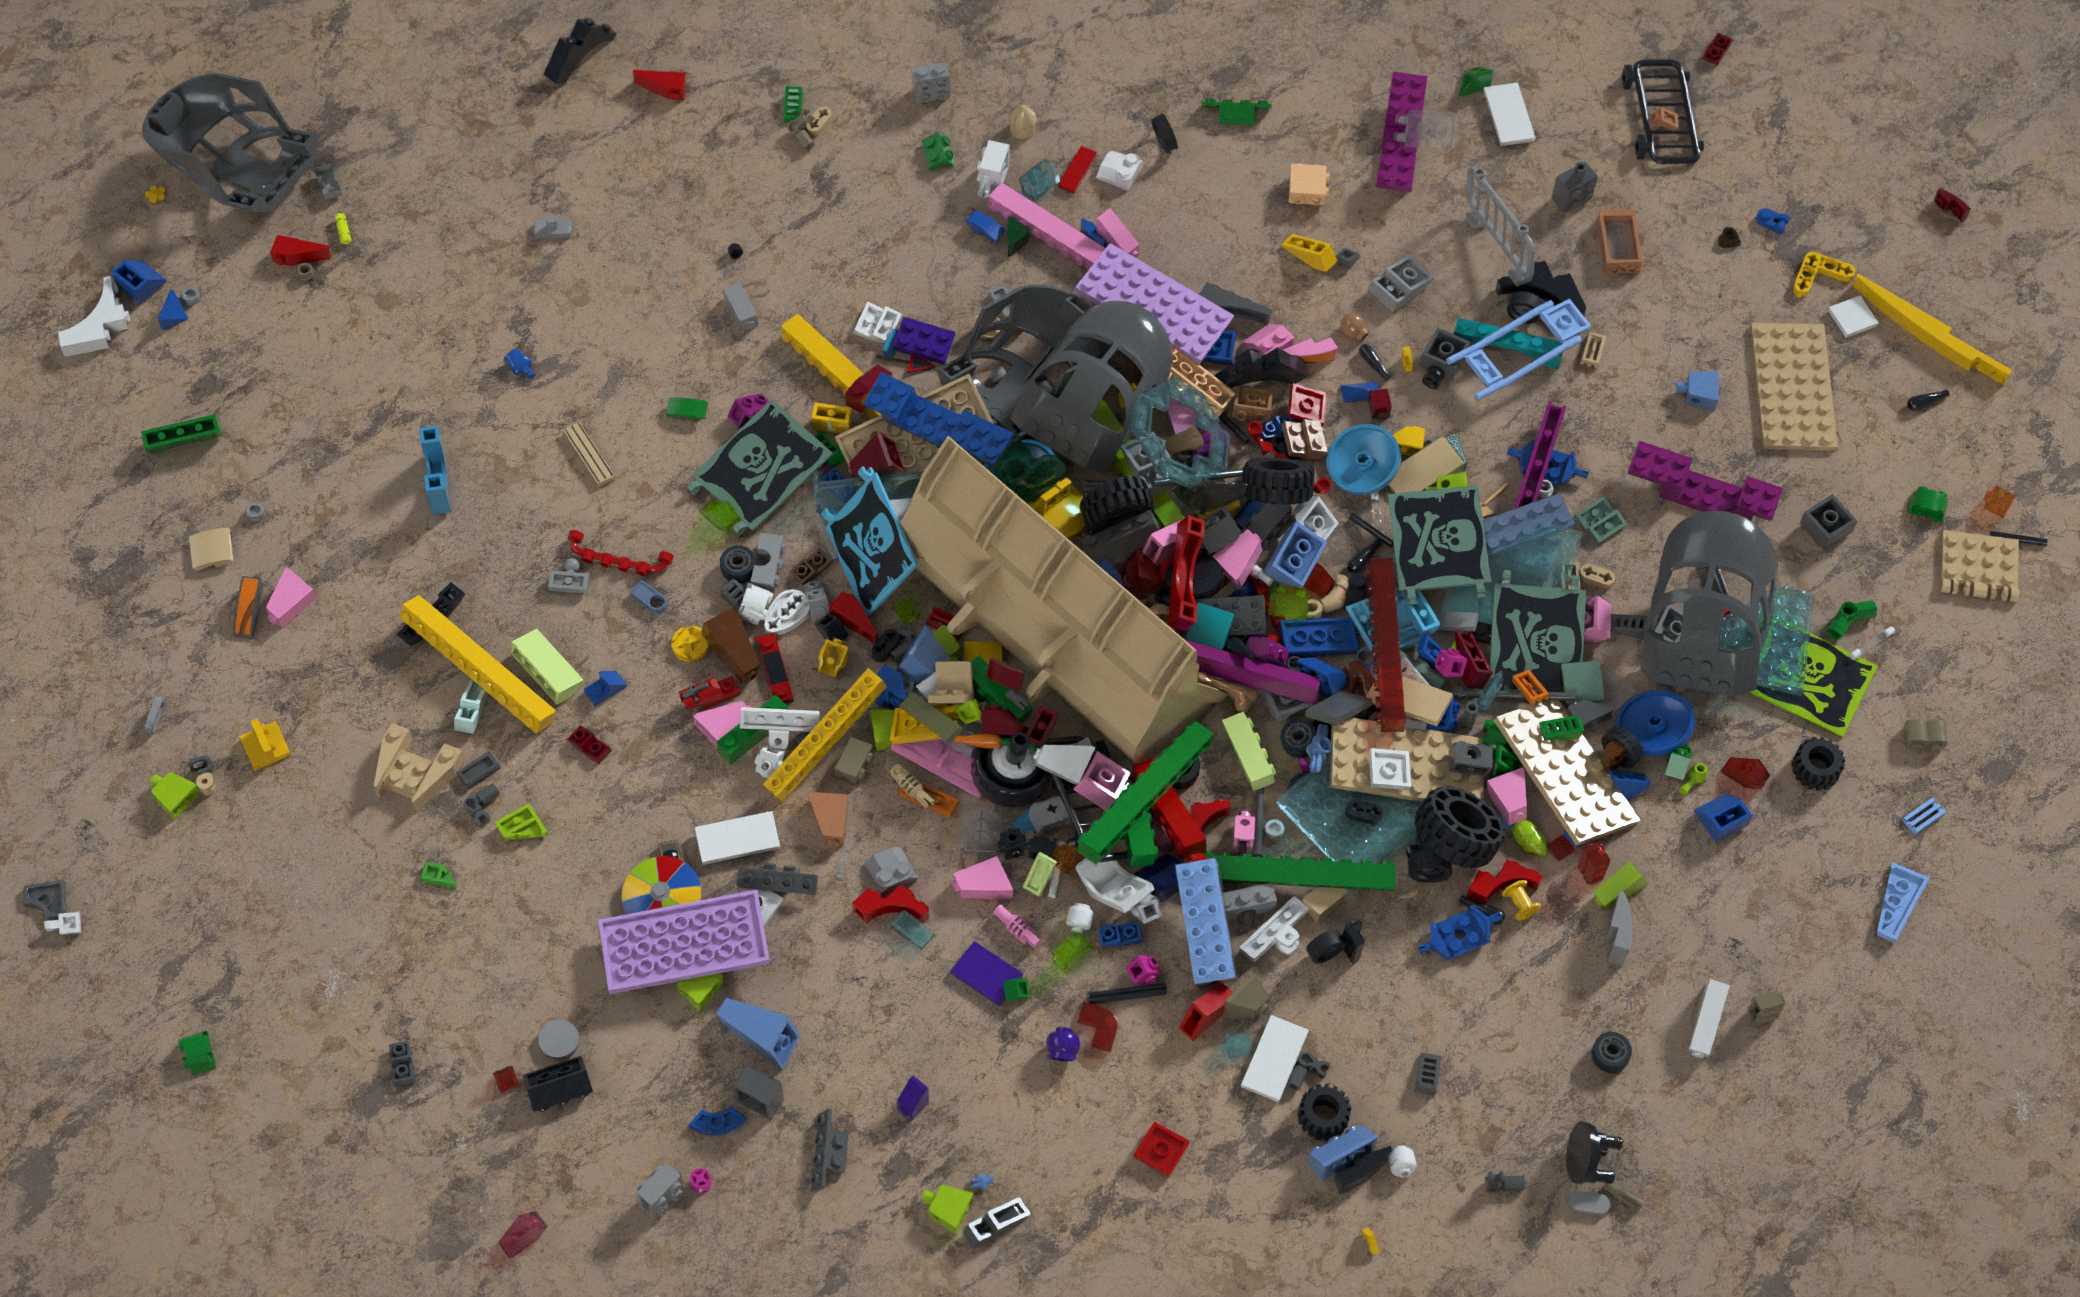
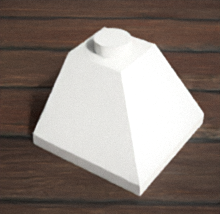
M1313 496L1308 502L1299 503L1294 509L1296 521L1325 541L1339 524L1319 496Z

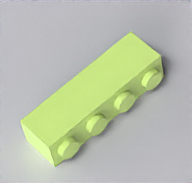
M1243 711L1222 720L1224 730L1252 790L1256 791L1275 783L1273 775L1276 774L1273 764H1268L1266 760L1269 759L1265 748L1261 749L1259 745L1261 740L1258 733H1254L1252 730L1254 725L1251 718H1246Z

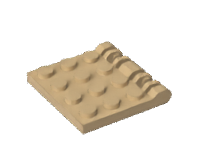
M1943 530L1941 535L1940 592L1949 593L1951 587V593L1957 594L1958 584H1962L1964 596L1969 595L1970 586H1972V597L1986 598L1989 588V599H1995L1996 589H2000L2002 601L2007 600L2009 591V602H2018L2019 540Z

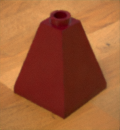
M878 432L849 462L850 467L848 468L850 476L852 478L856 477L859 480L862 478L859 476L858 470L862 466L866 471L871 467L879 477L903 475L906 473L895 441L882 432Z

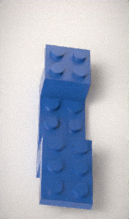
M883 372L878 376L864 402L865 407L880 413L886 423L938 447H941L949 436L971 456L995 467L998 466L1014 436L1013 432L965 410L960 415L918 396L913 386Z

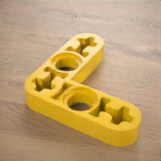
M1809 252L1806 254L1798 273L1793 293L1798 297L1807 296L1816 272L1843 282H1850L1854 278L1856 270L1848 263L1816 252ZM1811 259L1814 260L1812 267L1808 266ZM1830 264L1834 267V269L1829 270L1825 267V265ZM1809 272L1811 277H1805L1802 273ZM1805 283L1804 289L1801 290V284Z

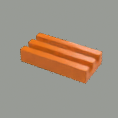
M1530 670L1512 676V682L1532 706L1535 705L1536 701L1540 703L1542 699H1549V693ZM1533 686H1534V687L1536 688V690L1540 693L1539 695H1538V693L1533 689Z

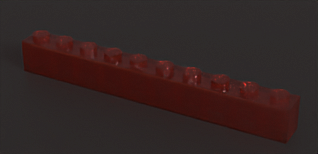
M1370 558L1369 566H1366V577L1370 579V582H1367V593H1371V598H1368V609H1372V614H1369V625H1373V630L1370 631V640L1374 642L1372 658L1376 660V663H1373V675H1377V680H1374V691H1378V696H1375V707L1379 708V713L1376 714L1377 725H1380L1381 732H1404L1406 720L1393 558Z

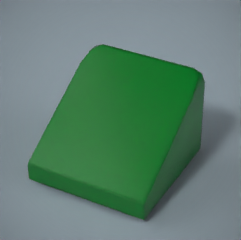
M1027 978L1003 982L1006 1001L1030 998Z

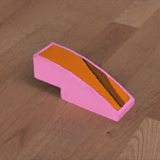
M1331 337L1318 343H1314L1312 338L1283 350L1304 361L1305 365H1312L1335 359L1338 347Z

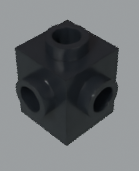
M1019 828L1006 829L1000 833V841H997L1000 853L1003 852L1005 860L1025 855L1027 840L1025 834L1021 835Z

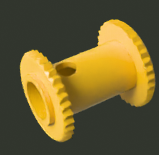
M1525 880L1509 885L1502 893L1504 898L1510 897L1519 911L1515 916L1517 920H1524L1533 916L1541 907L1539 903L1533 904L1525 892L1524 888L1527 886Z

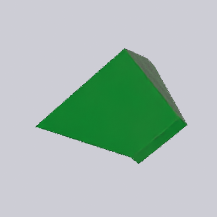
M1479 66L1464 70V78L1458 97L1484 90V87L1491 86L1493 69Z
M1501 745L1496 747L1491 779L1523 767L1519 758Z

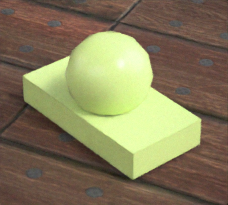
M1041 852L1038 853L1023 888L1040 897L1053 875L1057 861Z

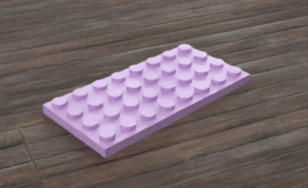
M1111 243L1074 290V292L1096 305L1108 301H1127L1145 308L1161 322L1168 334L1170 343L1199 365L1235 316Z
M757 890L598 920L609 994L770 964Z

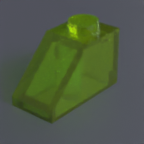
M711 500L699 511L702 516L719 530L731 531L733 530L732 527L741 520L728 501Z
M1078 933L1066 938L1052 952V962L1068 974L1094 948V945Z

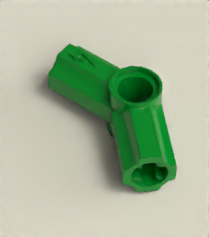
M1873 600L1859 603L1844 602L1826 631L1829 637L1841 640L1853 621L1876 617V603Z

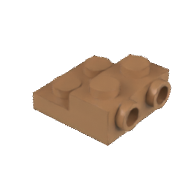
M1245 385L1237 386L1232 417L1240 421L1247 419L1255 420L1259 423L1269 422L1274 389Z
M1304 419L1302 423L1285 421L1282 424L1289 456L1321 460L1328 452L1329 444L1324 439L1325 428L1321 426L1320 421Z

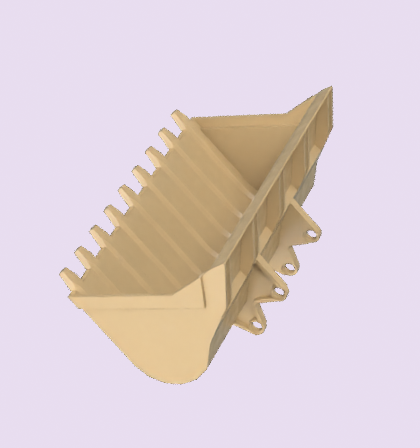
M949 436L945 439L923 472L900 525L919 564L915 569L961 609L947 626V630L950 633L959 635L975 626H981L1036 675V678L1026 688L1027 691L1024 694V698L1032 703L1055 692L1134 763H1141L1154 757L1213 703L1219 704L1228 696V693L1224 690L1197 682L1199 672L1197 650L1146 607L1148 604L1147 597L1144 595L1138 598L1134 597L1085 554V551H1081L953 439Z

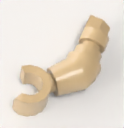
M1338 574L1333 586L1334 588L1327 596L1319 601L1307 600V609L1314 612H1308L1305 615V619H1322V612L1328 613L1340 609L1346 599L1345 593L1349 585V579L1345 575Z

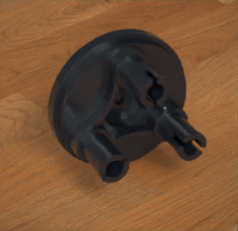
M1198 553L1193 573L1194 599L1211 598V594L1221 583L1222 568L1219 562L1212 556ZM1174 559L1165 570V581L1170 590Z
M1578 1122L1571 1131L1566 1152V1167L1570 1180L1575 1184L1595 1182L1613 1184L1615 1179L1614 1171L1599 1170L1597 1167L1600 1155H1607V1152H1603V1150L1608 1151V1148L1621 1150L1623 1145L1622 1137L1605 1135V1133L1598 1132L1597 1128L1589 1122Z

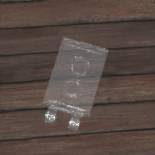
M1408 110V115H1396L1395 122L1406 124L1405 133L1394 132L1393 140L1405 142L1404 145L1409 147L1456 148L1460 113Z

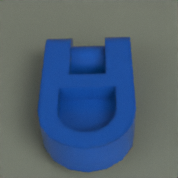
M1767 208L1760 209L1756 215V222L1760 226L1778 234L1784 232L1785 225L1790 221V217L1787 214H1779Z

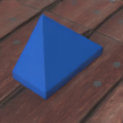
M170 290L158 317L160 327L163 330L188 319L174 290Z
M1377 382L1341 385L1343 402L1368 400L1369 391L1378 390Z
M1608 771L1609 776L1627 801L1651 785V782L1644 773Z

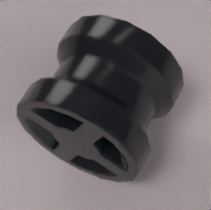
M1431 366L1427 370V374L1424 375L1422 382L1430 389H1438L1440 381L1444 379L1445 374L1440 368Z

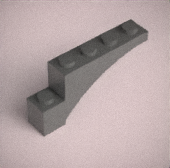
M1206 282L1199 294L1235 315L1234 317L1253 320L1268 325L1271 321V309L1252 302L1248 298L1238 296L1232 291L1222 289L1218 285Z

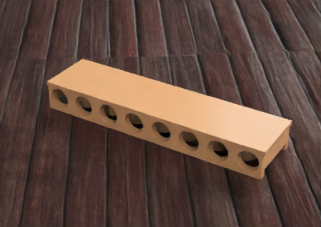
M1171 344L1172 368L1166 385L1215 422L1229 405L1228 403L1236 392Z

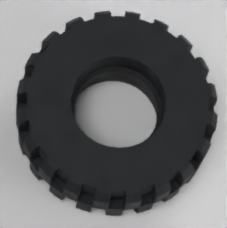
M1442 786L1430 791L1416 811V832L1420 835L1422 842L1440 858L1449 861L1453 865H1459L1463 868L1471 867V869L1483 867L1491 862L1505 840V828L1495 810L1489 807L1484 800L1461 788Z

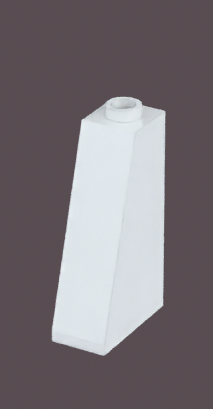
M1712 979L1706 983L1688 1051L1692 1052V1056L1703 1059L1704 1056L1708 1057L1710 1055L1730 985Z

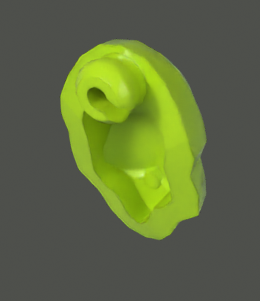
M1528 820L1515 823L1512 829L1513 836L1522 849L1528 854L1540 857L1546 856L1548 852L1546 837L1539 831L1538 826Z

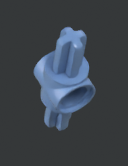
M1320 724L1318 726L1316 736L1312 738V742L1306 747V752L1311 758L1309 768L1312 773L1320 771L1322 761L1326 759L1327 753L1332 750V744L1327 738L1329 732L1327 724Z

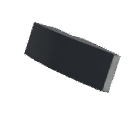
M1391 1146L1354 1157L1351 1160L1350 1168L1337 1171L1334 1181L1339 1193L1342 1194L1352 1190L1371 1178L1388 1160V1156L1392 1151Z

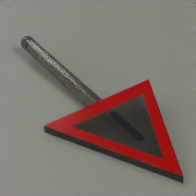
M881 355L875 356L877 359L909 364L907 373L936 368L935 365L927 360L911 355L910 361Z

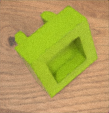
M976 699L959 704L954 710L965 724L977 721L982 717V712L979 710L980 704Z

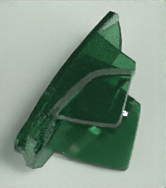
M1015 438L997 457L993 465V472L995 477L1024 502L1029 504L1048 491L1064 476L1066 466L1055 455L1045 454L1036 459L1026 446Z

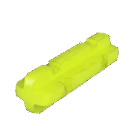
M337 213L335 221L342 244L348 245L351 242L346 216L344 213Z

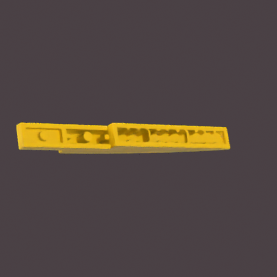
M1859 273L1856 275L1852 286L1879 310L1920 341L1967 371L1974 367L1996 382L2003 385L2007 382L2012 372L2011 369L1951 335L1952 328Z

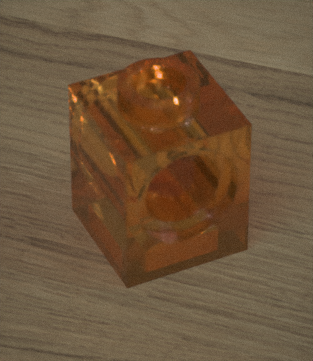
M1995 485L1993 490H1988L1983 500L1986 502L1983 508L2004 518L2016 495Z
M1069 843L1058 846L1053 852V860L1057 861L1055 867L1068 875L1078 873L1076 866L1085 857L1077 852L1078 849Z

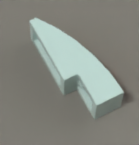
M470 679L462 695L460 708L454 718V730L473 734L488 694L472 679Z

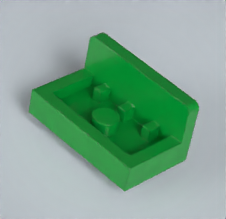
M937 131L921 140L927 165L931 171L946 163L950 167L955 166L953 160L955 157L950 149L951 141L947 135L944 136L940 131Z

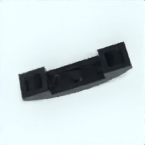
M450 582L438 594V599L432 606L448 618L459 605L465 593ZM408 624L397 633V636L410 647L424 639Z

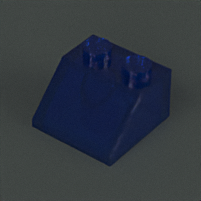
M1166 853L1156 859L1153 866H1145L1135 872L1134 875L1152 883L1154 890L1151 894L1154 897L1157 896L1161 903L1179 891L1175 865L1182 863L1179 859Z

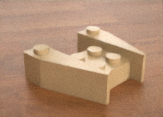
M391 723L382 738L373 786L378 797L381 796L386 788L411 798L414 810L418 812L456 777V772L460 770L465 761L462 750L445 743L434 762L407 751L412 742L410 730Z

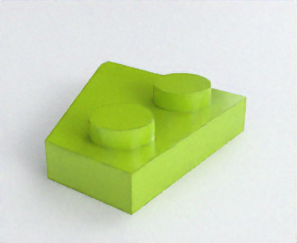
M529 803L494 822L505 841L548 836V831Z

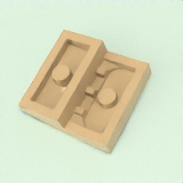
M229 528L212 529L189 536L192 568L195 571L211 565L218 568L233 562Z

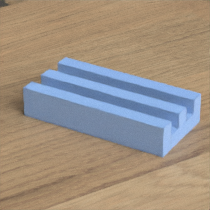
M1932 797L1904 817L1902 821L1917 835L1944 816L1946 811L1941 809V805L1939 803L1936 804L1935 799ZM1929 806H1932V808H1930L1928 811H1926L1925 813H1923L1922 815H1920L1918 818H1916L1915 820H1913L1912 822H1910V820H1911L1912 818H1914L1915 816H1917L1918 814H1920L1922 811H1924L1925 809H1927ZM1934 811L1937 812V814H1935L1933 817H1931L1923 824L1915 828V825L1917 823L1922 821L1924 818L1929 816Z

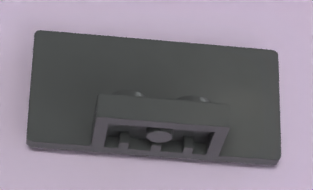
M1264 596L1195 599L1197 604L1199 602L1234 613V619L1228 636L1266 634Z

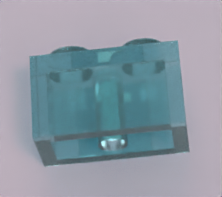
M1044 158L1021 176L1019 181L1023 194L1035 201L1060 182L1057 166Z

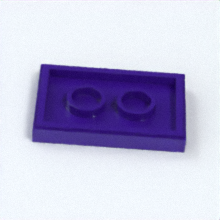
M975 941L950 971V974L998 1006L1006 999L1003 982L1023 977L1022 972Z

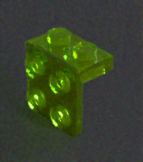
M1277 585L1271 591L1268 615L1306 620L1310 593H1307V590L1302 588H1295V591L1288 590L1286 586Z

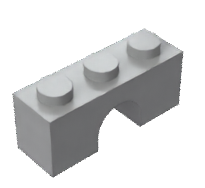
M760 533L757 547L758 558L766 559L769 563L764 566L754 565L751 584L769 590L774 594L775 588L779 587L780 584L778 572L779 570L782 571L783 559L781 557L782 554L786 553V543L783 542V535Z
M1272 883L1224 893L1228 920L1237 919V915L1245 910L1253 909L1256 914L1276 909L1277 899Z

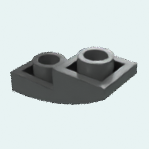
M410 1042L389 1044L394 1087L415 1083Z

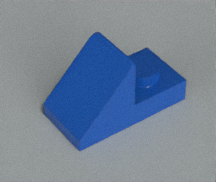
M1427 634L1421 636L1416 652L1419 653V659L1427 662L1431 669L1437 670L1435 668L1436 658L1438 657L1439 650L1444 649Z
M617 671L598 672L600 679L583 688L584 693L594 706L627 687V684Z

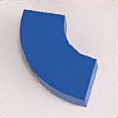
M732 1106L719 1113H708L701 1110L691 1121L689 1128L705 1135H723L738 1129L747 1121V1117Z

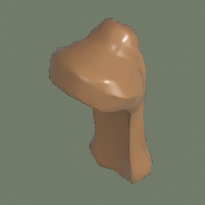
M1189 427L1185 431L1168 438L1158 437L1171 457L1182 454L1187 450L1198 451L1204 444L1201 433L1195 427Z
M1204 671L1198 672V683L1226 691L1233 701L1235 712L1238 714L1244 711L1245 715L1248 714L1251 702L1257 698V693L1253 687L1220 680L1209 676Z

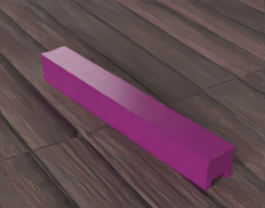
M1550 401L1548 402L1514 509L1537 501L1567 406L1559 407L1552 405Z
M1185 640L1197 650L1199 672L1204 671L1208 675L1313 705L1316 704L1322 680L1315 676L1255 659L1249 660L1237 654Z

